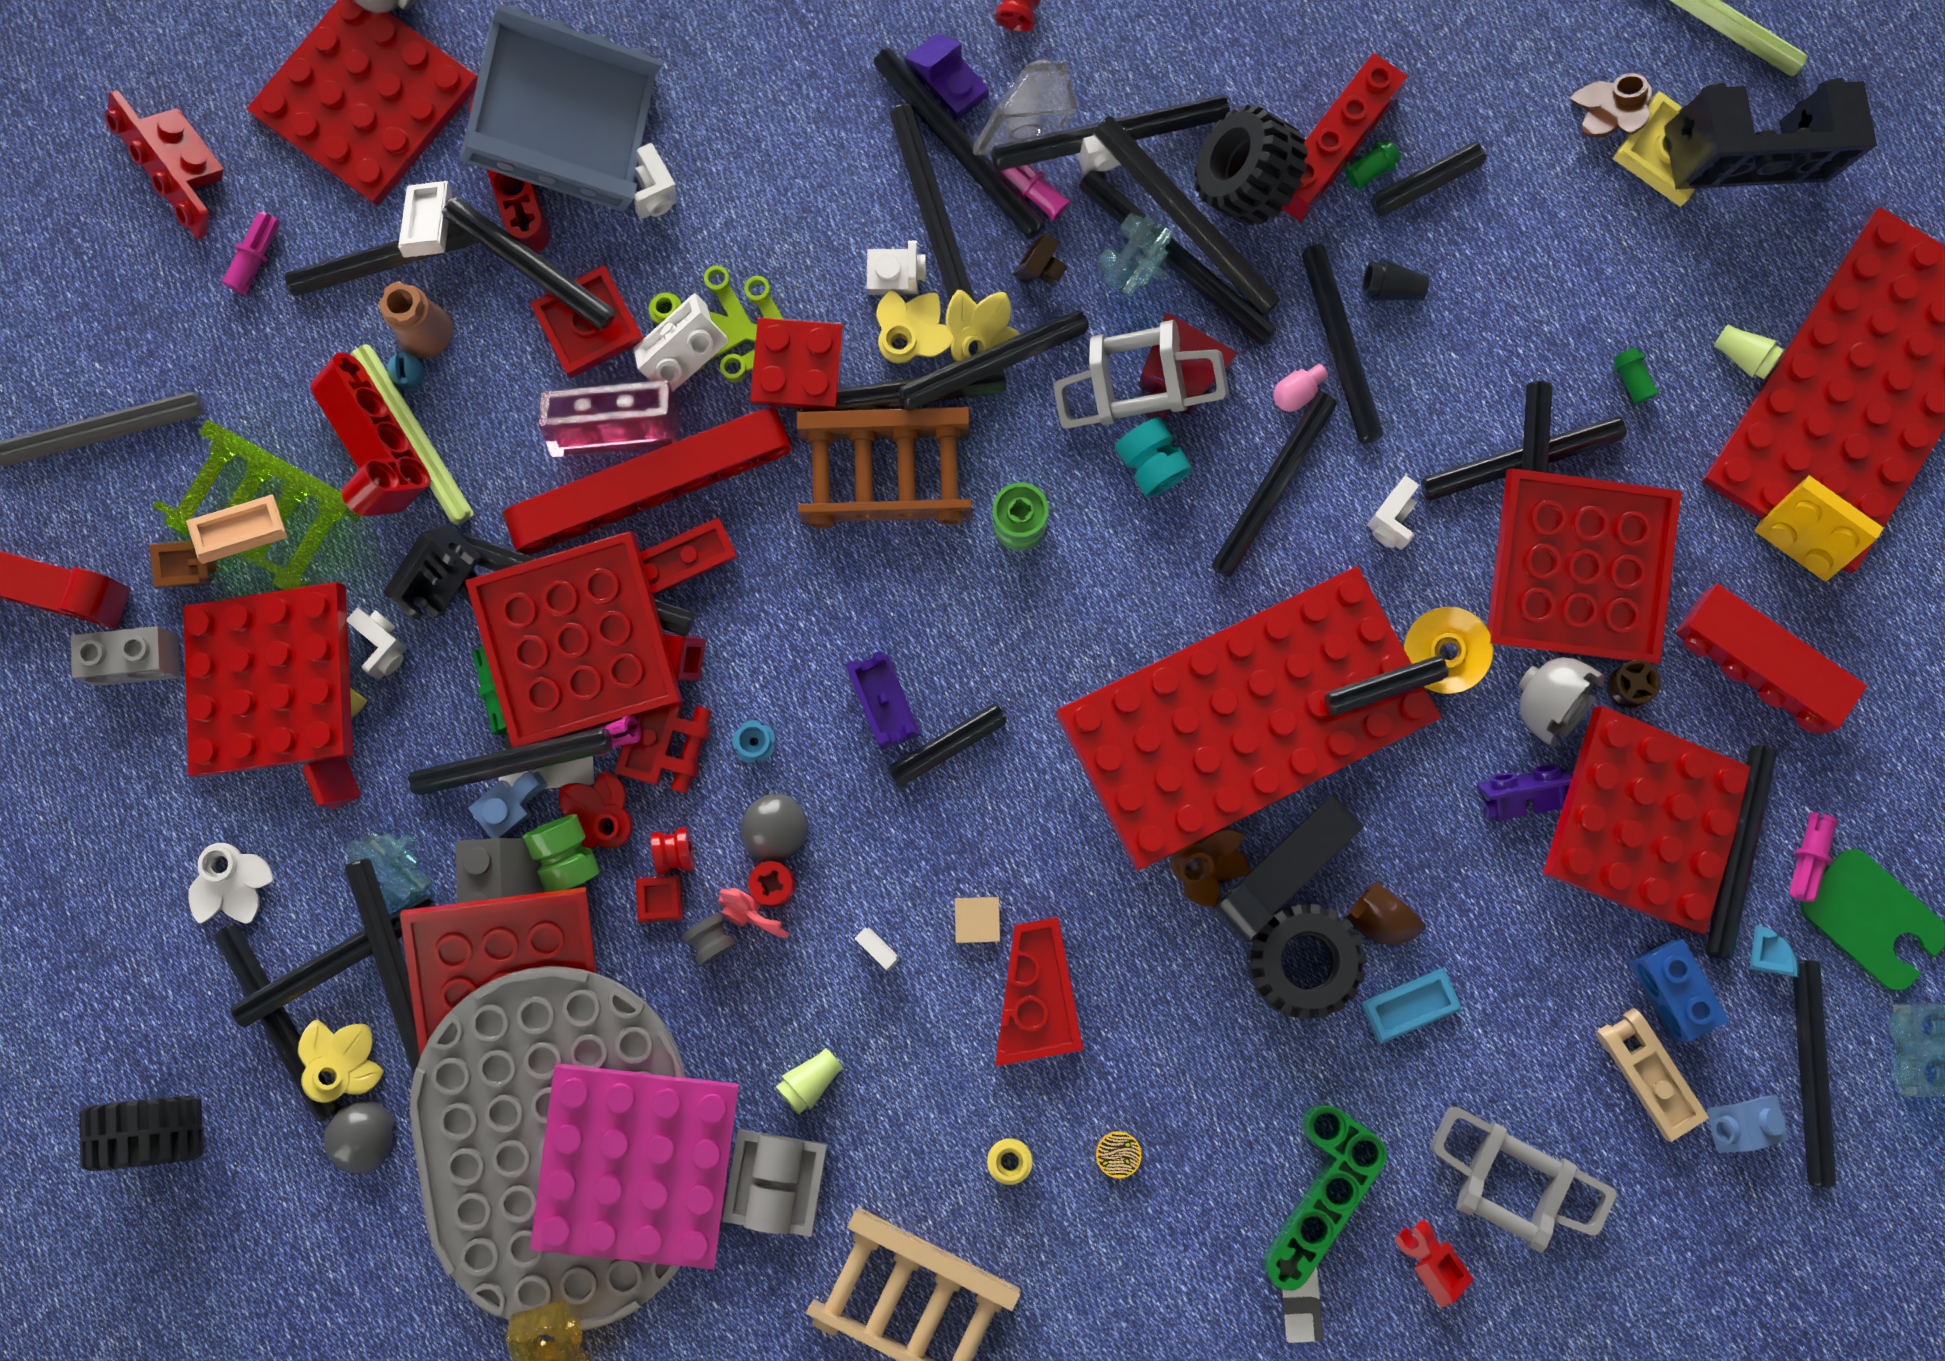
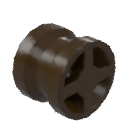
M1633 660L1615 669L1607 681V692L1610 699L1616 705L1623 708H1635L1652 700L1658 694L1661 687L1657 669L1643 660ZM1625 679L1628 680L1629 689L1626 686Z

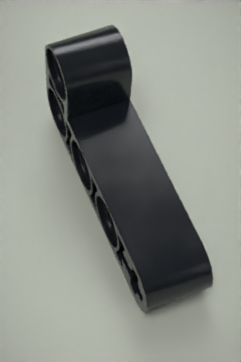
M1332 794L1228 892L1210 912L1240 944L1247 942L1364 825Z

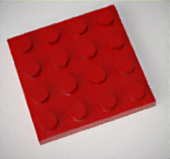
M337 0L246 109L255 119L376 207H379L475 91L478 77L389 12L374 13L363 9L353 0Z
M1508 469L1506 472L1487 629L1491 635L1490 643L1616 660H1643L1650 664H1660L1682 491L1529 470Z
M629 531L465 580L512 748L546 741L592 726L622 719L625 716H632L682 701L635 532Z
M332 582L183 606L188 776L206 777L353 757L346 585Z
M1605 706L1593 707L1542 874L1688 932L1706 935L1733 843L1751 766Z
M586 887L402 910L400 914L420 1057L429 1038L445 1016L469 994L499 977L539 967H569L597 974Z

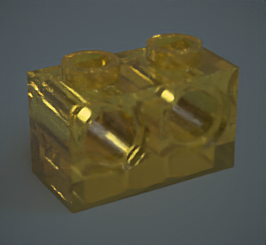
M566 1300L512 1314L506 1341L513 1361H592L590 1356H583L580 1346L583 1341L581 1324L576 1315L571 1317ZM550 1335L554 1337L555 1340L546 1341L541 1339L539 1336Z

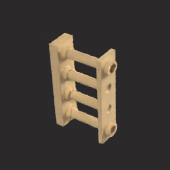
M857 1207L847 1226L848 1229L855 1232L853 1239L856 1242L826 1305L813 1299L806 1314L814 1317L812 1324L821 1331L834 1336L837 1335L838 1331H841L898 1361H935L925 1356V1351L953 1292H959L961 1286L978 1294L975 1301L979 1304L952 1361H972L994 1313H1000L1002 1307L1013 1311L1020 1296V1288ZM879 1245H882L896 1252L893 1258L896 1264L867 1325L842 1312L871 1251H877ZM921 1265L937 1273L934 1280L938 1283L908 1346L884 1335L883 1332L912 1271H918Z

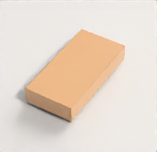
M273 494L186 521L197 558L201 564L288 538Z

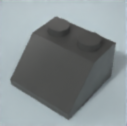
M521 838L456 841L457 903L544 893V887L537 873L542 864L540 861L531 859L525 842Z

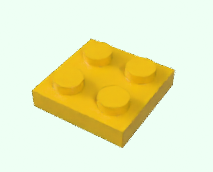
M1809 475L1776 505L1767 516L1760 520L1754 531L1820 579L1827 582L1876 541L1883 527Z

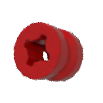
M1003 0L1002 4L996 8L994 19L999 25L1011 31H1031L1036 21V16L1033 12L1040 5L1041 0Z
M688 827L677 828L675 833L666 835L661 831L651 833V851L658 876L667 875L671 869L681 868L684 871L694 870V851Z
M762 862L753 869L748 881L749 891L753 898L765 906H783L790 901L795 893V877L788 868L779 862Z

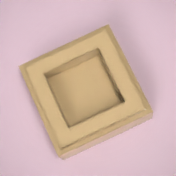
M999 897L955 898L956 943L1000 942Z

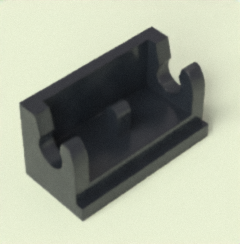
M451 524L421 532L383 593L388 598H392L410 617L416 620L421 618L423 612L414 602L422 605L425 611L434 618L443 616L482 556Z

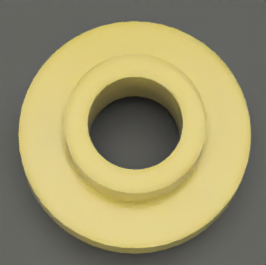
M1007 1138L993 1145L988 1154L987 1165L990 1174L995 1180L1002 1184L1014 1185L1022 1182L1029 1175L1032 1168V1156L1030 1150L1023 1142ZM1014 1153L1018 1157L1019 1163L1015 1169L1007 1170L1002 1166L1001 1158L1004 1154Z

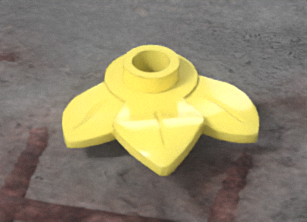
M892 290L885 294L878 304L876 313L877 320L882 329L878 344L884 358L890 362L902 364L911 361L916 355L923 357L938 356L951 346L954 338L946 325L939 324L941 308L937 293L920 295L907 303ZM902 338L908 344L903 349H895L892 343L894 340Z
M957 290L952 296L946 313V325L954 337L951 342V353L955 362L971 356L968 348L974 340L978 344L977 354L1020 335L1015 329L1007 327L1011 316V306L1005 292L994 293L980 301L978 305L962 290Z
M314 1020L307 1026L299 1041L298 1055L306 1067L302 1074L301 1083L308 1097L317 1102H332L343 1093L356 1095L366 1093L378 1083L384 1070L374 1062L367 1060L373 1042L368 1025L352 1024L338 1030L335 1034L319 1020ZM321 1072L331 1073L334 1083L331 1085L322 1084L318 1079V1074Z

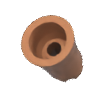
M399 281L391 283L384 289V296L379 301L380 311L384 320L394 332L399 347L405 353H410L417 358H430L441 353L450 343L453 334V324L448 313L440 306L431 302L415 286L404 285Z

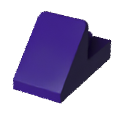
M936 33L905 57V62L956 120H959L989 96V88L962 59V45L959 41Z

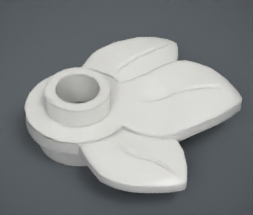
M215 843L205 848L198 859L199 876L189 888L188 899L193 917L198 923H204L222 909L225 914L234 920L247 924L253 922L260 907V896L257 888L264 887L274 880L268 863L258 855L241 854L236 847L227 843ZM225 857L228 861V867L223 873H219L216 868L217 862L220 858Z

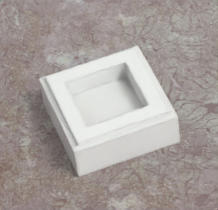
M865 927L854 938L887 971H890L899 961V956L869 927L868 929Z

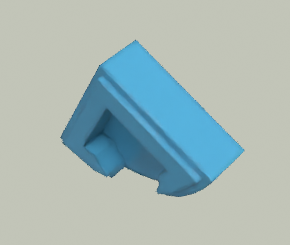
M1756 925L1750 969L1799 978L1798 960L1788 942L1773 930Z

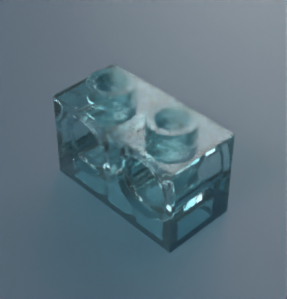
M1945 1004L1893 1005L1894 1014L1890 1017L1889 1028L1892 1038L1896 1041L1897 1059L1893 1064V1078L1899 1087V1095L1945 1097ZM1925 1017H1928L1932 1023V1033L1928 1038L1921 1029V1024ZM1929 1062L1933 1064L1936 1070L1935 1080L1931 1084L1925 1077V1068Z

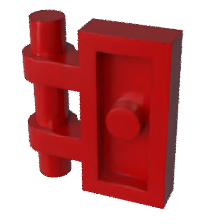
M680 701L632 715L637 719L638 723L628 726V730L640 726L641 738L637 743L622 745L614 773L659 786L664 770L674 772L675 776L671 790L687 794L692 778L696 779L700 765L696 763L703 741H708L712 729L708 727L712 710L696 706L691 721L680 719L684 705ZM675 732L687 736L680 759L668 756Z

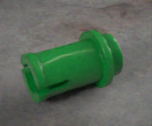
M1386 140L1383 143L1380 141L1375 142L1373 150L1351 165L1344 167L1345 175L1355 189H1362L1364 185L1386 170L1392 172L1396 169V164L1401 161V157L1397 148L1390 140Z
M1637 347L1613 358L1615 366L1612 368L1614 372H1619L1632 398L1633 405L1642 403L1659 394L1643 361L1646 355L1645 353L1640 354Z

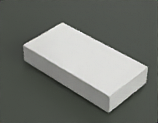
M448 181L407 186L398 247L403 257L445 253L449 221L443 217L442 209L445 206V202L452 198V189Z

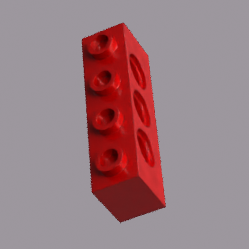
M1374 52L1305 139L1304 146L1308 150V156L1304 160L1307 163L1306 171L1301 176L1300 181L1302 183L1299 189L1295 190L1292 195L1293 199L1287 206L1284 205L1281 208L1299 222L1302 223L1397 101L1408 77L1406 74Z

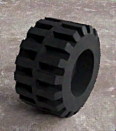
M1243 105L1240 106L1238 111L1235 109L1227 113L1224 120L1220 119L1214 125V130L1211 134L1208 133L1204 140L1203 148L1199 150L1197 156L1199 161L1194 170V176L1197 177L1194 184L1196 191L1200 192L1199 198L1210 207L1240 223L1253 226L1255 223L1259 225L1266 223L1269 216L1272 218L1276 217L1281 212V208L1284 205L1287 206L1293 199L1292 195L1295 190L1299 189L1302 183L1300 181L1301 176L1306 171L1307 163L1304 160L1308 156V150L1304 146L1306 140L1303 134L1299 133V130L1260 106L1253 105L1251 107Z
M1314 904L1306 906L1297 905L1275 913V916L1252 937L1250 941L1253 942L1252 947L1247 952L1250 970L1247 971L1249 979H1253L1256 988L1254 990L1259 997H1263L1267 1001L1266 1005L1289 1017L1301 1019L1321 1018L1342 1010L1346 1007L1345 1003L1348 1000L1355 998L1359 992L1356 990L1358 984L1364 982L1366 973L1362 972V964L1367 963L1366 953H1361L1360 945L1364 943L1360 934L1355 935L1351 930L1353 925L1348 919L1342 920L1338 917L1339 913L1331 908L1323 909L1320 908V905ZM1296 936H1313L1328 951L1330 957L1328 976L1321 985L1315 988L1303 989L1296 987L1287 979L1281 966L1283 948L1289 940Z
M178 1096L86 1107L79 1111L80 1168L94 1172L185 1162L199 1158L203 1155L201 1099L194 1096Z

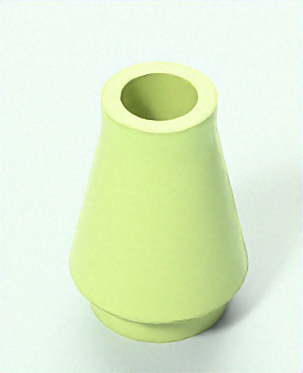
M1729 324L1724 328L1714 344V347L1726 354L1749 376L1753 378L1757 375L1764 380L1784 352V349L1775 345L1777 340L1743 331Z
M825 1048L817 1056L782 1075L783 1081L775 1088L797 1114H800L806 1108L812 1109L843 1067L834 1055Z

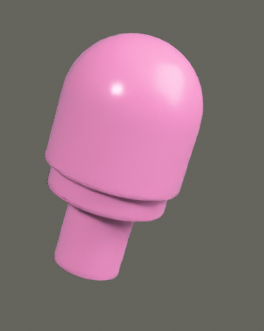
M1317 364L1309 371L1300 369L1290 373L1274 389L1273 397L1276 405L1287 412L1297 411L1318 393L1317 385L1328 378L1327 370L1321 364Z

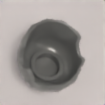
M771 793L762 796L747 808L741 820L739 836L745 851L757 861L782 863L801 848L806 840L809 823L803 807L793 798L780 793L776 795Z
M364 1099L344 1105L331 1119L325 1129L324 1149L327 1157L339 1170L360 1175L377 1169L390 1155L394 1146V1118L392 1114L379 1102Z

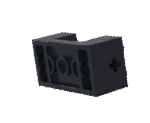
M1834 78L1822 82L1818 85L1815 92L1805 100L1795 104L1794 109L1779 121L1781 134H1776L1775 130H1763L1755 133L1746 86L1727 87L1725 83H1715L1700 90L1698 96L1688 105L1682 107L1679 113L1664 126L1675 190L1831 181L1877 146L1864 81L1845 82L1843 78Z

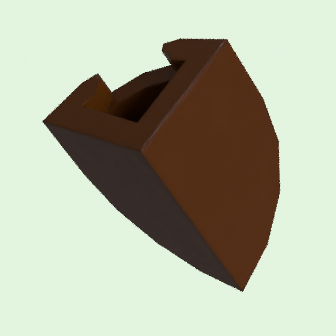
M1378 882L1368 885L1343 918V920L1348 919L1353 928L1363 936L1379 944L1399 945L1412 941L1426 929L1425 923L1412 909Z

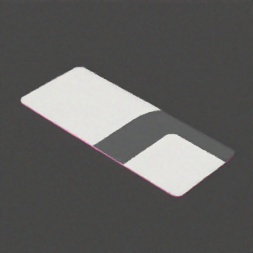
M1299 1251V1252L1306 1257V1255L1308 1254L1309 1251ZM1296 1252L1288 1261L1280 1258L1281 1275L1284 1272L1289 1275L1294 1273L1296 1268L1291 1264V1260ZM1316 1267L1301 1288L1294 1291L1282 1289L1286 1340L1289 1343L1313 1342L1323 1339Z

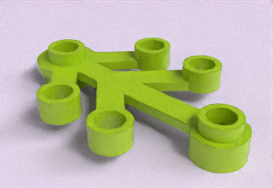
M719 265L711 266L706 270L704 281L707 289L711 293L716 294L728 315L724 316L709 312L711 321L727 336L728 343L708 361L747 340L756 341L757 324L751 323L731 288V279L728 271ZM715 275L725 277L724 282L720 285H713L710 283V280ZM761 276L749 278L744 285L748 301L758 305L764 318L783 319L771 298V289L768 281ZM756 285H761L765 288L763 294L759 296L752 295L750 291ZM665 292L656 295L651 300L649 314L656 326L662 323L682 304L676 295ZM663 303L672 304L671 311L665 314L659 313L658 308ZM755 349L742 357L737 354L726 355L720 363L723 377L732 383L742 381L746 374L753 370ZM706 363L703 366H701L696 372L702 370L705 367ZM739 363L741 369L736 374H729L726 372L728 365Z

